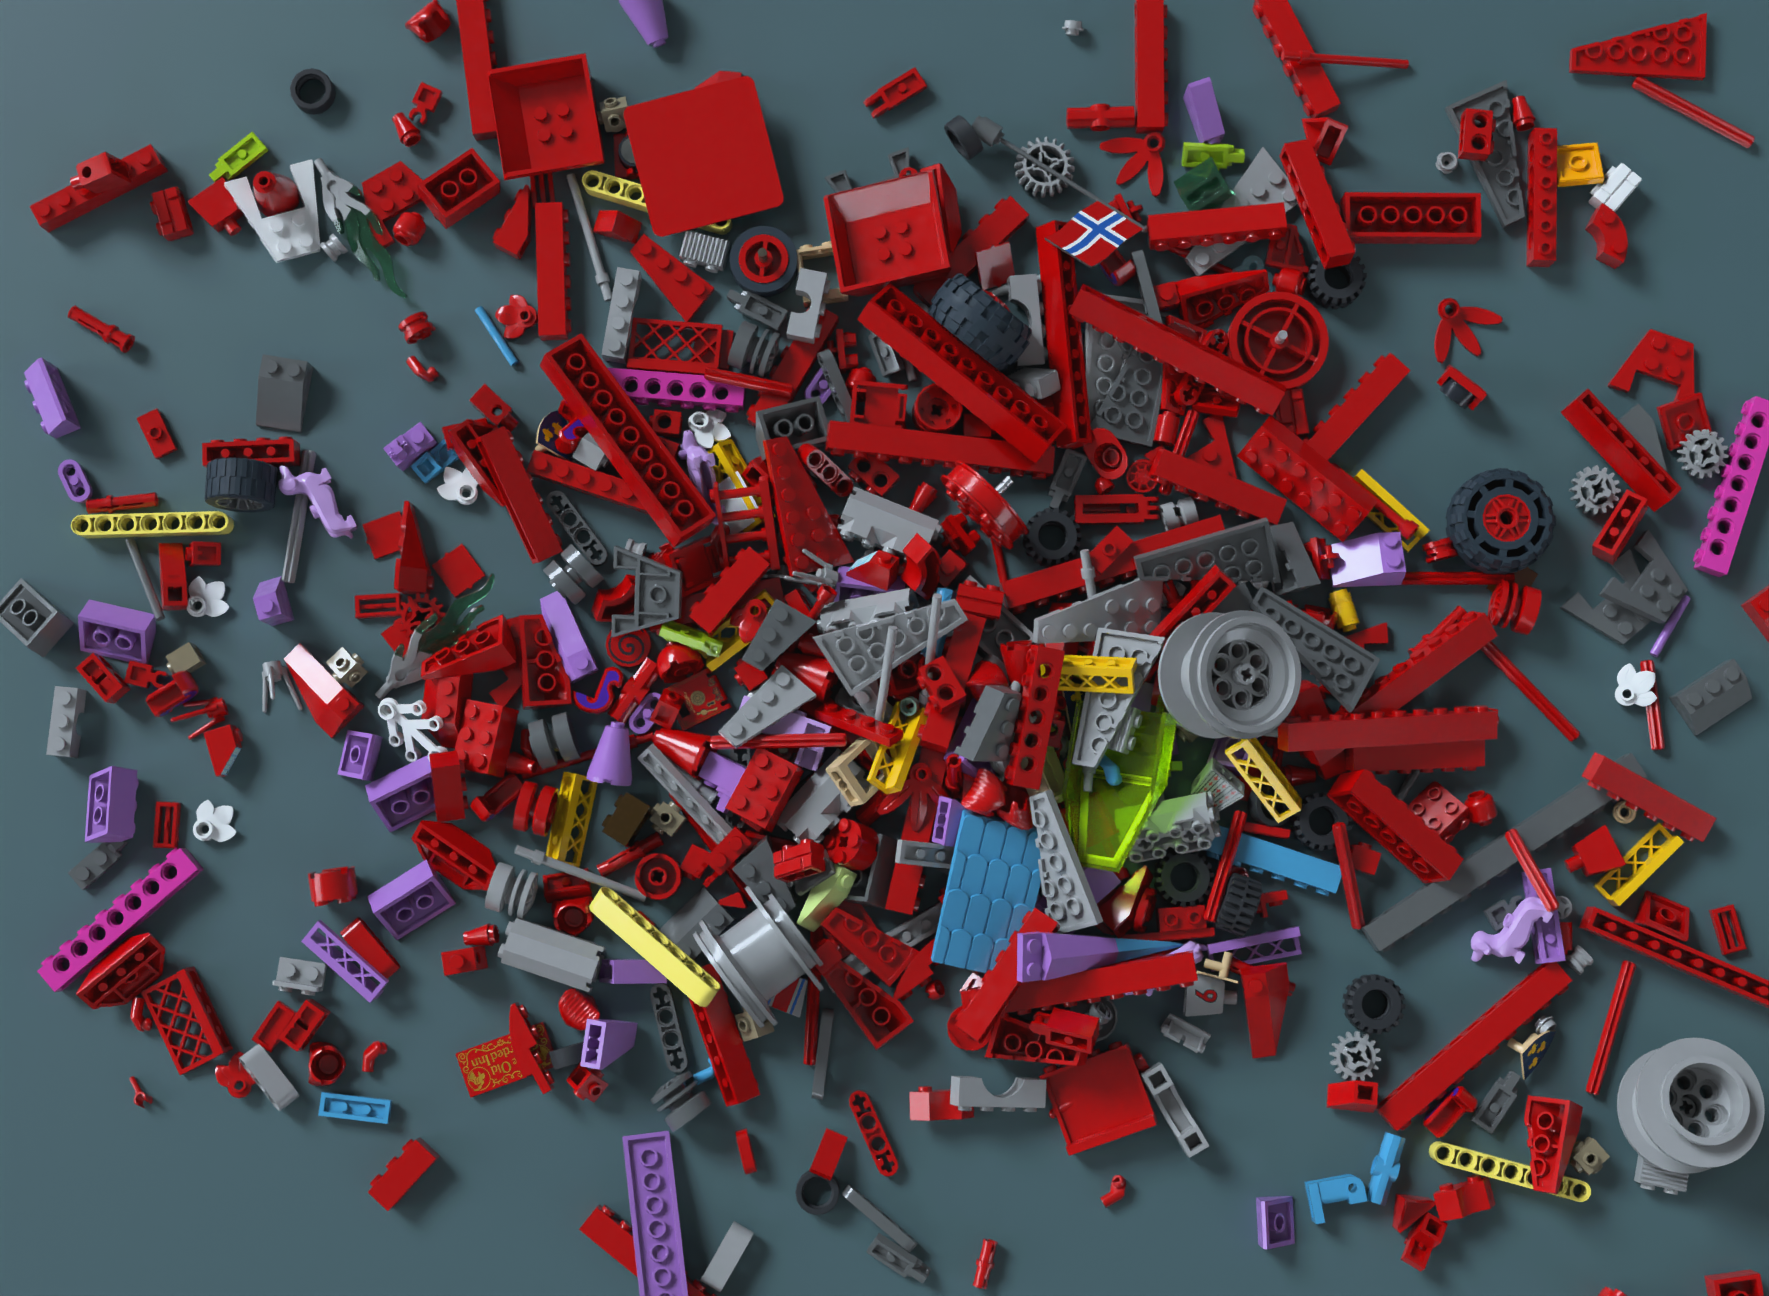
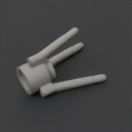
M803 549L802 552L823 566V569L819 568L815 575L793 571L792 574L798 577L784 576V580L817 586L826 584L832 588L835 587L838 581V572L832 570L833 565L824 562L806 549Z
M281 661L263 663L262 711L264 713L267 712L268 682L270 698L274 700V682L280 681L281 676H283L294 702L301 711L303 707L288 676L287 667H282Z

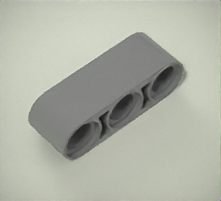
M257 1044L239 1058L243 1067L278 1111H281L299 1097L295 1088L260 1044Z
M734 1221L700 1281L721 1292L754 1232Z

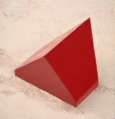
M1328 117L1301 119L1306 139H1310L1312 146L1317 150L1318 161L1331 166L1348 129V125Z
M1396 1193L1392 1227L1399 1233L1403 1232L1436 1205L1435 1201L1429 1197Z

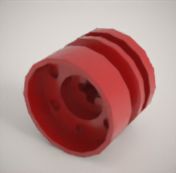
M932 383L924 387L918 394L912 408V420L919 431L948 434L959 421L963 406L960 402L954 400L944 389ZM939 409V416L937 414H935L934 416L931 414L933 410L936 411Z
M1501 579L1489 602L1487 617L1491 625L1496 626L1498 624L1500 628L1504 629L1510 622L1512 632L1528 635L1533 629L1539 614L1542 591L1525 585L1518 594V584L1516 582H1512L1509 585L1508 580Z

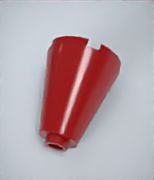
M261 171L255 175L253 179L254 199L261 213L270 217L292 211L299 205L300 195L297 186L289 177L268 171Z
M1032 640L1006 642V645L1000 644V651L1009 683L1011 685L1013 681L1019 682V693L1021 694L1024 687L1022 686V677L1027 671L1028 666L1026 655L1028 650L1031 649ZM1046 643L1035 644L1037 646L1046 647ZM1039 667L1038 674L1041 676V668ZM1039 687L1034 691L1035 699L1038 696Z
M786 651L784 655L780 654L778 656L775 667L779 669L783 665L817 695L815 698L817 701L822 703L828 701L833 692L830 690L834 684L836 685L838 676L826 658Z
M662 727L660 730H656L652 737V742L665 757L697 780L702 779L698 775L709 752L718 751V749L711 748L710 738L712 736L677 729L669 730Z

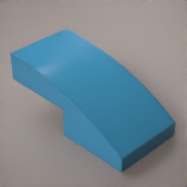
M444 439L410 466L425 484L442 473L445 467L451 466L459 459L455 449L447 451Z

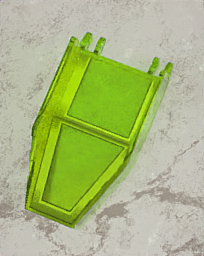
M1161 695L1158 697L1155 713L1141 711L1142 722L1140 727L1136 728L1133 737H1136V742L1133 750H1129L1128 755L1109 749L1105 752V755L1119 767L1120 775L1122 776L1121 784L1117 786L1108 784L1103 768L1098 765L1096 774H1093L1092 792L1083 791L1084 773H1082V766L1072 764L1084 701L1077 700L1062 796L1065 801L1066 821H1068L1070 838L1083 867L1120 872L1167 786L1177 722L1170 713L1163 712L1165 705Z

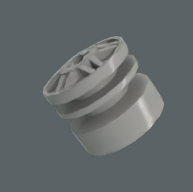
M499 862L488 887L485 908L502 912L505 905L509 904L508 915L513 916L518 908L517 918L525 919L537 894L538 873L531 872L527 879V870L522 869L516 878L515 866Z

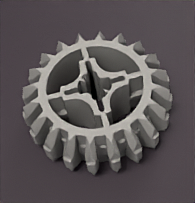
M1037 137L1035 145L1033 142L1028 141V148L1021 147V150L1031 156L1038 154V160L1040 162L1043 161L1044 164L1055 171L1063 167L1061 175L1069 180L1073 179L1071 173L1075 171V166L1071 164L1074 163V158L1068 157L1071 154L1070 149L1063 151L1064 143H1061L1059 146L1056 145V138L1053 139L1052 143H1049L1048 137L1044 138V142H1041L1040 138ZM1046 152L1055 155L1057 158L1048 157ZM1017 154L1016 159L1019 162H1016L1014 168L1018 169L1015 172V176L1022 177L1019 180V185L1026 184L1024 189L1026 192L1032 188L1033 196H1036L1037 191H1039L1042 198L1045 197L1046 192L1049 193L1050 197H1053L1054 190L1060 194L1062 193V187L1067 188L1069 184L1059 178L1052 181V174L1046 172L1043 168L1041 169L1035 163L1031 167H1027L1028 159ZM1039 176L1043 182H1039L1032 177Z

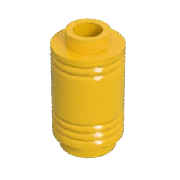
M1347 589L1330 593L1328 600L1332 613H1338L1337 629H1343V632L1357 629L1356 624L1360 622L1351 593Z

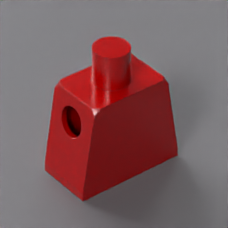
M107 152L77 164L78 175L70 178V183L74 190L77 191L85 188L94 193L105 192L132 183L126 162Z
M222 177L188 200V203L217 232L225 228L230 236H233L242 229L236 220L243 216V212L235 203L230 192L225 188L224 182L227 181Z
M486 384L469 400L479 412L497 427L503 425L512 432L519 424L511 415L513 412L512 408ZM497 407L502 410V413L498 416L492 412Z
M949 549L940 559L941 565H939L938 570L940 579L936 589L938 587L948 589L969 566V563L954 552L953 549Z
M1603 825L1571 847L1575 856L1564 860L1565 866L1570 873L1582 869L1586 877L1616 870L1626 865L1606 825Z
M484 945L441 953L444 976L488 968Z

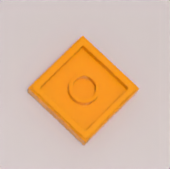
M1598 142L1557 146V187L1604 182Z

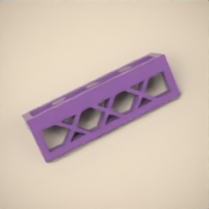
M1551 868L1539 869L1555 896ZM1521 872L1525 898H1539L1526 873ZM1557 909L1548 923L1543 921V917L1534 922L1531 938L1535 964L1566 961Z
M317 921L301 941L369 1003L383 993L384 990L382 989L389 980L323 921ZM319 928L326 934V939L318 932ZM334 946H340L343 949V954ZM351 961L358 962L360 964L361 970ZM373 976L380 982V984L377 985L369 977Z
M1296 926L1205 944L1207 946V956L1210 960H1214L1213 953L1227 952L1228 950H1233V957L1236 958L1234 954L1238 948L1246 947L1252 951L1247 960H1243V962L1248 964L1302 954L1298 936H1301L1300 930ZM1293 938L1295 950L1286 952L1279 947L1283 939ZM1269 943L1274 948L1268 956H1263L1257 952L1260 944ZM1277 949L1282 952L1274 954ZM1254 954L1259 956L1258 958L1251 959Z

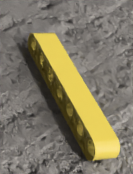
M594 170L587 171L583 175L582 183L589 195L648 213L641 184ZM593 179L599 181L595 187L588 186L589 181ZM613 186L620 187L619 192L615 194L610 193L609 190ZM635 192L642 194L638 200H632L630 198L631 195ZM731 219L727 220L724 226H718L714 223L699 228L724 235L732 229Z
M220 511L79 515L71 522L72 531L88 539L226 535L234 528L233 519ZM201 518L203 521L202 526L199 529H195V521ZM225 518V525L222 528H218V520ZM179 519V527L173 530L172 522ZM133 520L134 527L127 531V523ZM152 520H156V521H157V526H156V528L153 529V530H150V529H149V524H150V522H151ZM107 521H111V528L108 531H104V524ZM84 522H88V529L82 532L81 525Z
M601 887L589 905L591 912L699 1006L707 1007L719 991L720 984L610 888Z
M1436 1141L1430 1145V1157L1440 1164L1533 1189V1183L1528 1182V1175L1531 1173L1530 1165L1443 1141ZM1440 1147H1445L1446 1155L1444 1158L1439 1159L1437 1151ZM1467 1153L1469 1161L1461 1165L1460 1156ZM1490 1159L1491 1168L1484 1171L1482 1164L1485 1160ZM1512 1165L1514 1173L1512 1176L1506 1177L1505 1170L1508 1166ZM1564 1175L1558 1193L1552 1195L1584 1202L1589 1199L1591 1188L1582 1180ZM1580 1184L1582 1191L1579 1195L1575 1196L1573 1189L1576 1185Z

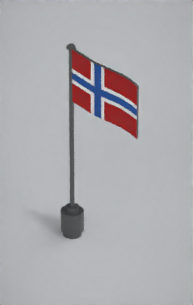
M980 115L973 122L972 128L985 144L992 147L994 144L998 146L1000 142L1096 201L1078 212L1060 230L1045 237L1046 241L1084 265L1092 268L1100 264L1125 241L1140 232L1146 233L1148 231L1147 225H1141L1003 139L1005 134L1002 133V126Z

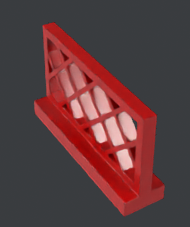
M633 318L627 369L704 375L706 367L719 369L723 325ZM637 324L647 325L652 331L641 338L637 333ZM664 326L670 327L674 332L665 340L657 332ZM689 328L696 335L686 342L679 333ZM708 330L717 331V338L710 344L702 336ZM655 334L661 343L652 350L645 341ZM678 336L684 345L674 352L667 343ZM700 338L706 347L699 353H696L690 344ZM641 344L649 351L644 357H634L635 349ZM665 346L671 352V355L666 359H659L655 353ZM685 348H688L694 355L689 361H682L678 357V354ZM710 349L715 355L714 363H704L700 356Z
M194 966L184 968L141 992L179 1075H183L233 1050ZM176 979H179L182 986L180 994L170 991L172 982ZM157 990L163 993L160 1004L153 1001L150 995L151 992ZM168 995L178 998L175 1010L165 1006ZM183 1000L189 1002L192 1007L190 1015L179 1012ZM163 1010L173 1014L170 1025L162 1021ZM178 1016L188 1019L185 1031L175 1027ZM193 1021L199 1023L202 1028L199 1036L189 1032ZM173 1031L183 1035L180 1046L173 1044L171 1040ZM188 1037L198 1040L195 1051L184 1048ZM202 1042L210 1045L213 1054L205 1056L199 1053ZM183 1052L193 1056L191 1064L185 1068L181 1061Z

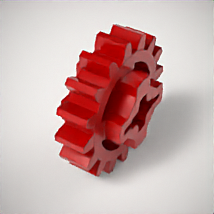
M416 593V599L408 596L409 602L407 604L404 602L400 603L404 609L397 610L401 618L396 619V622L403 624L399 630L401 632L407 631L406 638L412 636L414 631L411 629L415 627L423 628L425 631L421 636L424 643L427 642L428 636L434 640L435 632L442 633L439 627L440 625L446 626V622L442 621V618L446 617L447 614L440 612L444 606L443 604L436 605L438 601L436 597L429 600V594L426 593L424 598H421V595ZM418 603H426L432 607L427 609L421 608ZM411 608V618L406 621L407 612ZM420 612L423 615L427 614L424 623L416 622V619H418L417 614ZM437 615L436 623L432 628V618Z

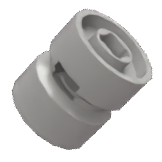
M1191 497L1180 499L1177 504L1169 502L1159 506L1165 531L1199 521L1197 510Z

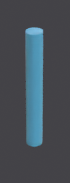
M482 306L476 308V314L510 366L516 365L519 361Z

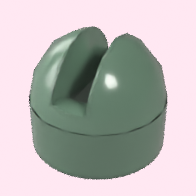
M906 697L900 702V710L906 716H912L920 709V703L915 697ZM913 703L914 707L908 709L907 705Z

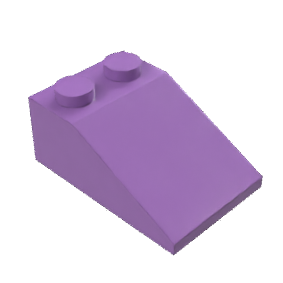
M1400 532L1374 533L1332 544L1333 553L1340 554V558L1334 560L1335 568H1331L1333 587L1402 584L1406 568Z

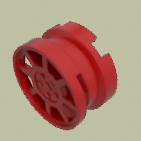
M426 312L415 313L404 319L398 326L399 330L404 332V339L407 344L417 343L419 339L424 340L432 334L431 330L435 331L432 322L428 321Z
M1139 459L1129 466L1127 482L1133 490L1144 493L1156 486L1157 483L1154 482V477L1148 475L1153 464L1152 461Z
M1450 537L1422 545V549L1427 555L1426 563L1437 562L1458 555Z

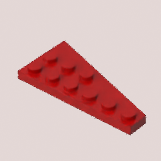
M1707 13L1689 19H1681L1671 24H1662L1632 32L1622 37H1613L1607 41L1572 48L1569 59V73L1703 80L1706 69Z

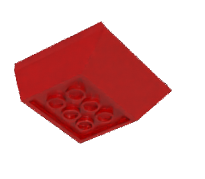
M586 53L489 70L487 77L504 181L604 164L606 162L592 76Z
M933 169L824 196L840 293L864 296L880 292L889 283L899 288L946 277L951 271L952 267Z

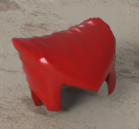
M438 0L428 3L405 23L407 29L426 43L440 37L451 25L447 13Z
M990 661L976 663L973 675L966 683V686L970 689L977 702L986 685L1009 687L1002 669Z
M979 768L973 785L961 801V805L970 811L986 817H992L995 814L992 812L993 810H997L1005 805L1004 791L1007 792V787L994 773L986 768Z
M1009 786L1005 793V805L994 810L995 813L1008 824L1021 830H1029L1033 827L1029 794L1019 788Z
M588 895L570 900H554L551 910L555 928L558 931L563 930L573 936L581 934L591 925L595 916L589 909L593 897Z
M576 988L566 990L559 1000L560 1015L564 1023L571 1028L580 1031L585 1030L587 1019L600 1018L601 1013L594 998Z
M317 1041L309 1046V1084L313 1086H326L335 1083L346 1067V1062L341 1052L328 1042Z

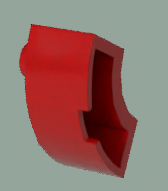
M1602 203L1594 210L1585 230L1596 241V260L1616 269L1626 258L1628 249L1627 233L1619 216Z
M916 533L902 550L906 555L907 564L900 578L928 601L940 579L938 570L941 560L938 552Z
M626 574L623 581L616 587L607 590L598 589L591 609L596 621L612 622L613 614L628 615L634 612L635 576Z
M951 1085L950 1089L932 1090V1086H918V1091L909 1092L910 1120L933 1121L973 1118L974 1107H972V1111L958 1110V1106L951 1105Z
M1475 1174L1466 1177L1467 1181L1454 1185L1453 1183L1440 1185V1190L1433 1193L1440 1222L1464 1218L1472 1213L1491 1209L1496 1202L1489 1177H1481V1175Z

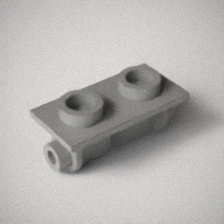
M1169 1013L1160 1027V1032L1164 1033L1163 1036L1178 1043L1180 1040H1183V1046L1193 1050L1195 1053H1203L1206 1047L1205 1044L1211 1037V1034Z

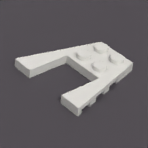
M312 159L290 165V170L304 207L263 219L261 218L247 177L224 182L225 188L230 192L235 203L247 217L249 224L255 229L260 240L276 263L320 252Z

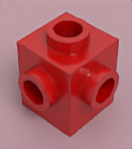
M579 1063L566 1081L574 1089L573 1093L584 1101L587 1098L595 1102L609 1085L602 1078L605 1074L599 1069L580 1066L581 1063Z

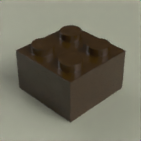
M626 792L625 795L621 794L614 804L617 807L613 814L606 816L601 826L604 827L603 833L622 845L630 847L651 815L649 813L653 807Z

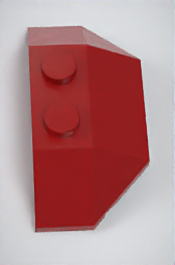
M938 163L922 168L920 172L934 170L948 251L951 253L954 251L962 235L957 190L943 165Z
M466 419L448 432L455 452L482 490L504 507L503 499L474 440L498 429V427Z
M474 673L425 680L423 702H425L427 710L421 715V719H430L434 716L442 718L444 724L441 729L437 731L427 730L443 747L455 748L466 699L471 700Z
M422 820L411 839L417 845L423 860L427 859L437 872L462 889H482L487 891L496 869L490 849L453 823Z
M151 933L127 938L92 967L76 995L91 1009L126 1005L162 975L165 946Z

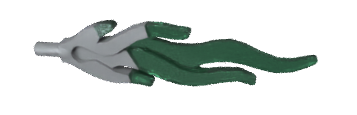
M322 158L316 159L314 164L322 175L320 179L322 181L324 207L326 213L333 221L337 232L344 234V225L338 212L339 209L344 219L348 243L354 255L372 272L374 280L380 281L379 269L367 254V249L371 251L382 267L388 287L395 294L407 298L408 295L396 283L390 253L377 241L370 229L368 219L375 232L383 235L377 216L367 205L350 195V193H353L356 196L362 197V192L353 183L329 171Z
M491 573L486 584L481 589L455 600L444 618L435 627L426 631L437 621L438 616L436 613L423 621L414 630L404 657V644H400L397 647L391 660L386 683L375 693L380 700L393 688L397 689L400 686L421 680L422 662L444 647L449 648L459 641L458 638L466 634L476 615L485 610L484 605L472 608L457 626H455L456 621L464 610L487 596L494 583L495 575Z

